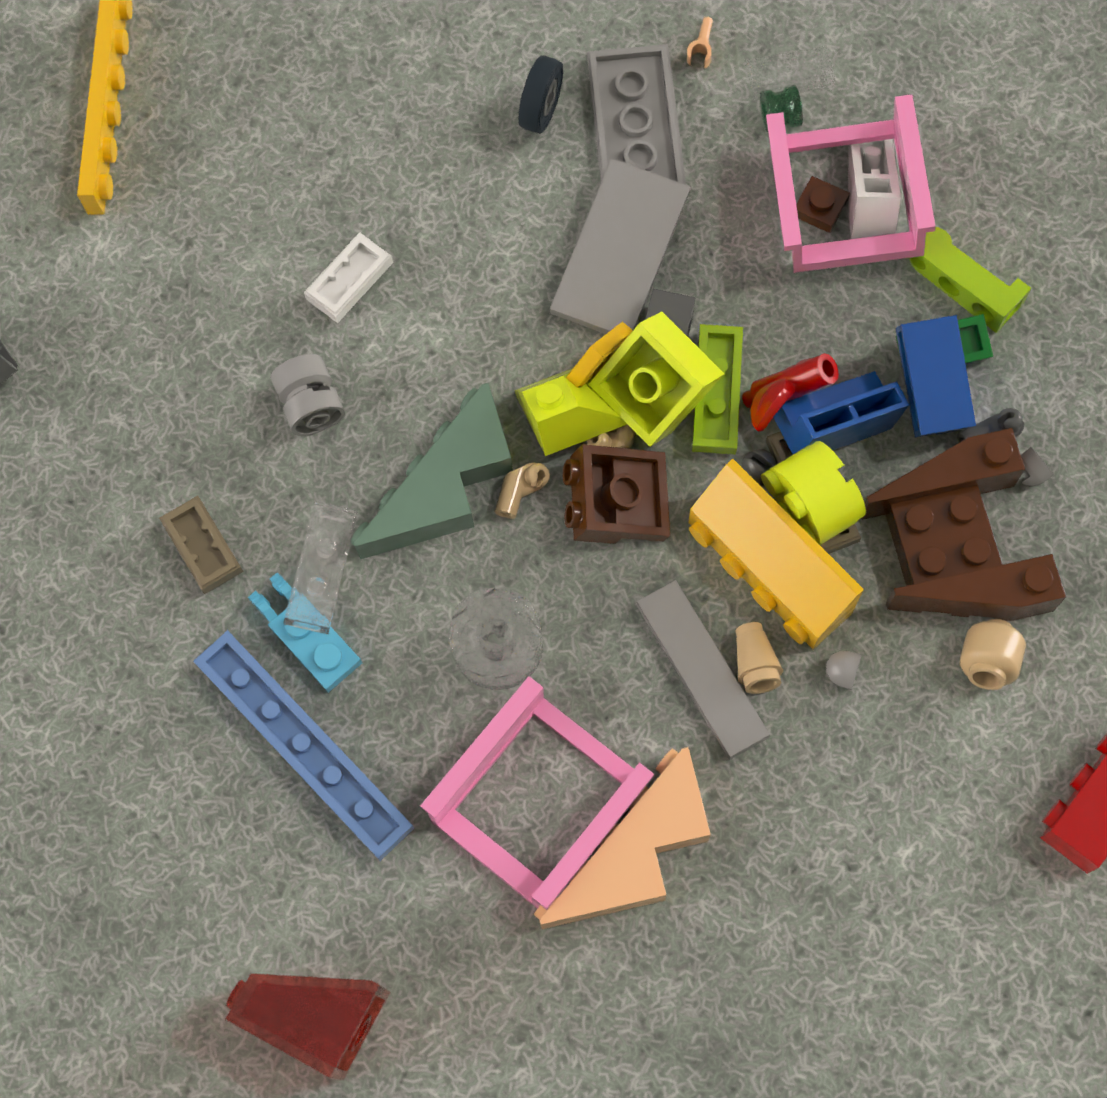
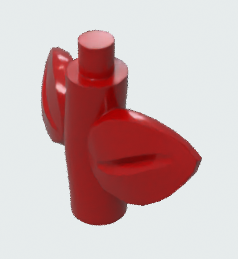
M823 353L816 357L801 360L796 365L794 364L780 372L754 381L751 385V390L744 392L742 395L744 405L747 408H751V420L754 428L758 432L764 431L785 402L834 384L839 376L837 364L829 354Z

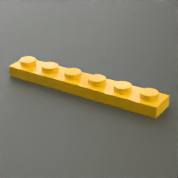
M132 0L99 1L77 196L88 215H104L106 200H111L113 196V181L109 174L110 163H115L117 159V144L113 137L114 126H119L121 123V108L117 101L118 90H123L125 87V72L121 65L122 55H127L129 51V38L125 29L126 20H131L133 15Z

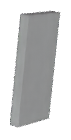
M668 44L588 51L587 64L600 181L602 182L610 160L613 158L686 185Z
M611 158L550 306V314L607 334L622 321L634 330L690 194L691 186Z

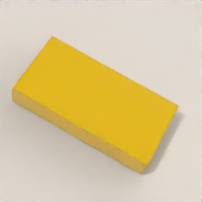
M623 321L589 347L566 378L577 388L585 385L600 371L633 330Z

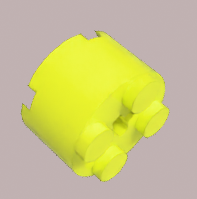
M816 441L761 474L763 484L769 493L775 497L777 503L819 545L851 527L866 514L862 495L854 479L848 482L845 481L842 474L838 471L844 464L834 451L821 441Z

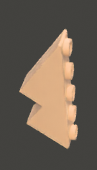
M689 747L682 748L679 753L672 748L664 756L655 769L661 775L650 788L646 786L630 805L629 809L631 811L621 823L614 825L599 844L600 848L590 860H586L570 880V884L554 900L547 910L541 905L538 907L534 915L539 919L542 929L665 901L666 891L656 854L708 842L711 835Z

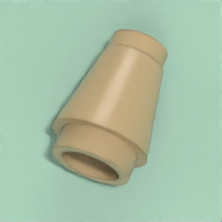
M750 622L739 626L735 630L737 636L738 682L744 685L745 691L750 694H760L776 689L781 685L780 676L783 673V669L766 633L763 631L762 624Z

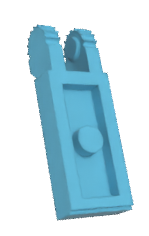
M276 573L270 578L273 588L291 604L289 607L277 615L270 607L271 604L262 594H258L257 591L253 592L248 598L268 620L270 629L329 693L358 668L362 661L303 595L299 597L279 573Z

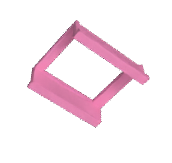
M912 94L895 97L894 120L786 134L783 112L766 115L784 251L791 250L794 273L924 256L926 232L935 231L936 226ZM894 139L909 232L802 246L789 153Z
M528 676L420 807L428 813L431 823L538 909L541 905L547 910L654 777V773L640 762L635 768L627 764L544 699L543 687ZM534 715L621 783V786L544 881L456 811L458 806Z

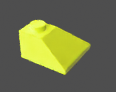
M573 368L514 390L545 456L627 425L588 385L591 380L582 387L579 386L577 388L566 378Z

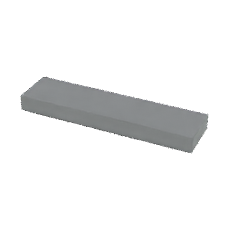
M675 580L638 600L636 606L727 758L731 760L768 739L770 733L678 582Z

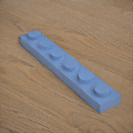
M228 630L193 661L379 861L414 829L413 825Z

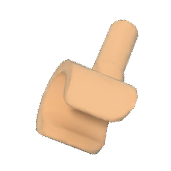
M710 17L703 18L699 38L690 43L687 48L688 65H691V57L695 53H702L706 56L704 68H707L711 63L712 49L708 39L713 20Z

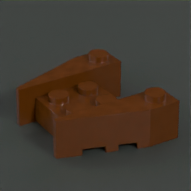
M1012 428L968 437L866 498L864 503L866 514L861 519L886 515L906 586L893 589L886 602L887 610L917 613L927 611L948 613L951 616L959 617L980 616L1013 621L1054 612L1066 598L1053 554L1004 565L999 555L981 494L1014 487L1025 471Z

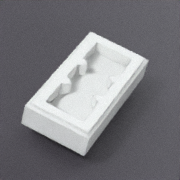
M359 232L305 290V298L338 323L393 264L392 256Z

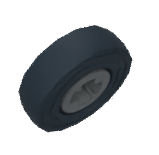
M539 56L530 69L522 92L518 114L519 126L528 131L541 134L553 116L560 96L564 71L563 63L557 59Z

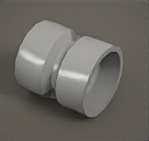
M317 354L300 355L283 362L272 371L270 378L280 402L285 404L283 411L293 434L297 436L313 435L335 426L343 419L345 411L336 389L331 387L332 379L323 357Z

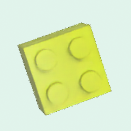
M660 312L640 322L588 385L651 447L670 435L724 373L663 312Z

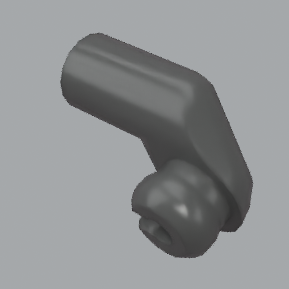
M1004 409L999 414H995L977 423L976 426L959 432L957 434L958 443L968 437L1009 428L1013 429L1016 438L1024 429L1022 414L1017 409Z

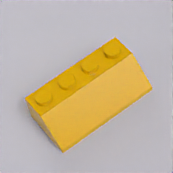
M731 459L690 508L688 523L691 526L689 531L694 539L705 548L711 545L722 557L720 563L727 573L736 580L742 577L754 589L751 591V594L755 601L768 612L773 609L785 621L783 624L785 631L798 644L806 642L814 649L852 615L864 589L734 459Z

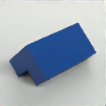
M957 315L901 324L895 328L915 438L956 432L976 426Z
M873 371L787 401L773 418L792 454L816 441H821L832 450H836L892 429L910 404L897 381L883 386L877 373Z

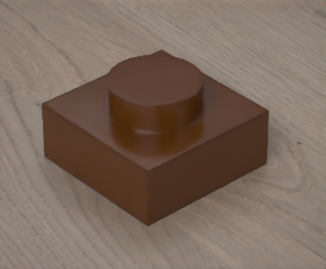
M811 176L796 204L798 219L831 233L849 199L850 192Z

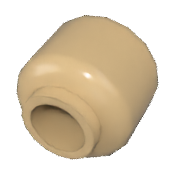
M990 619L976 623L967 631L960 657V667L975 686L987 690L1001 689L1003 686L1013 683L1019 677L1026 641L1023 635L1005 620Z

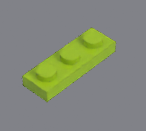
M700 324L698 348L724 375L694 408L692 452L736 455L743 327Z

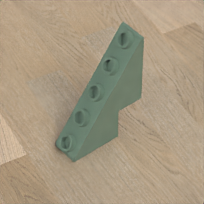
M489 383L482 384L479 389L473 388L467 393L461 403L460 413L452 422L446 421L441 425L434 436L433 446L425 456L419 454L411 462L406 471L407 478L399 488H391L384 495L378 507L380 511L370 523L364 522L357 528L351 538V544L355 546L360 559L474 527L464 486L503 476L513 471L511 455Z

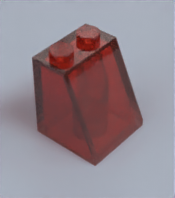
M251 973L247 981L240 980L229 995L226 1007L230 1008V1011L225 1019L329 1078L344 1080L391 992L372 980Z

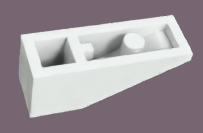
M892 139L848 145V192H850L848 206L851 239L896 233L901 194Z

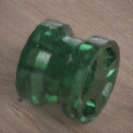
M796 85L786 86L783 91L775 93L770 89L760 92L761 115L767 132L766 115L783 112L785 125H789L792 128L802 126V103Z

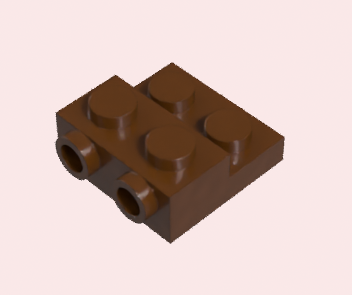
M582 444L570 456V459L565 461L563 482L566 486H571L572 501H569L566 505L564 520L567 528H573L574 541L616 544L621 539L664 542L670 537L665 452Z

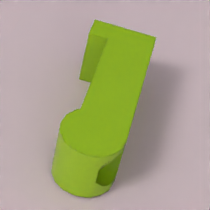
M935 227L933 232H926L924 256L909 258L911 265L917 272L972 315L984 314L986 326L995 333L1019 310L1031 290V287L1019 278L1008 286L954 246L951 236L946 230Z

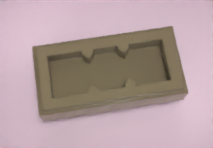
M199 496L159 517L204 594L244 572Z

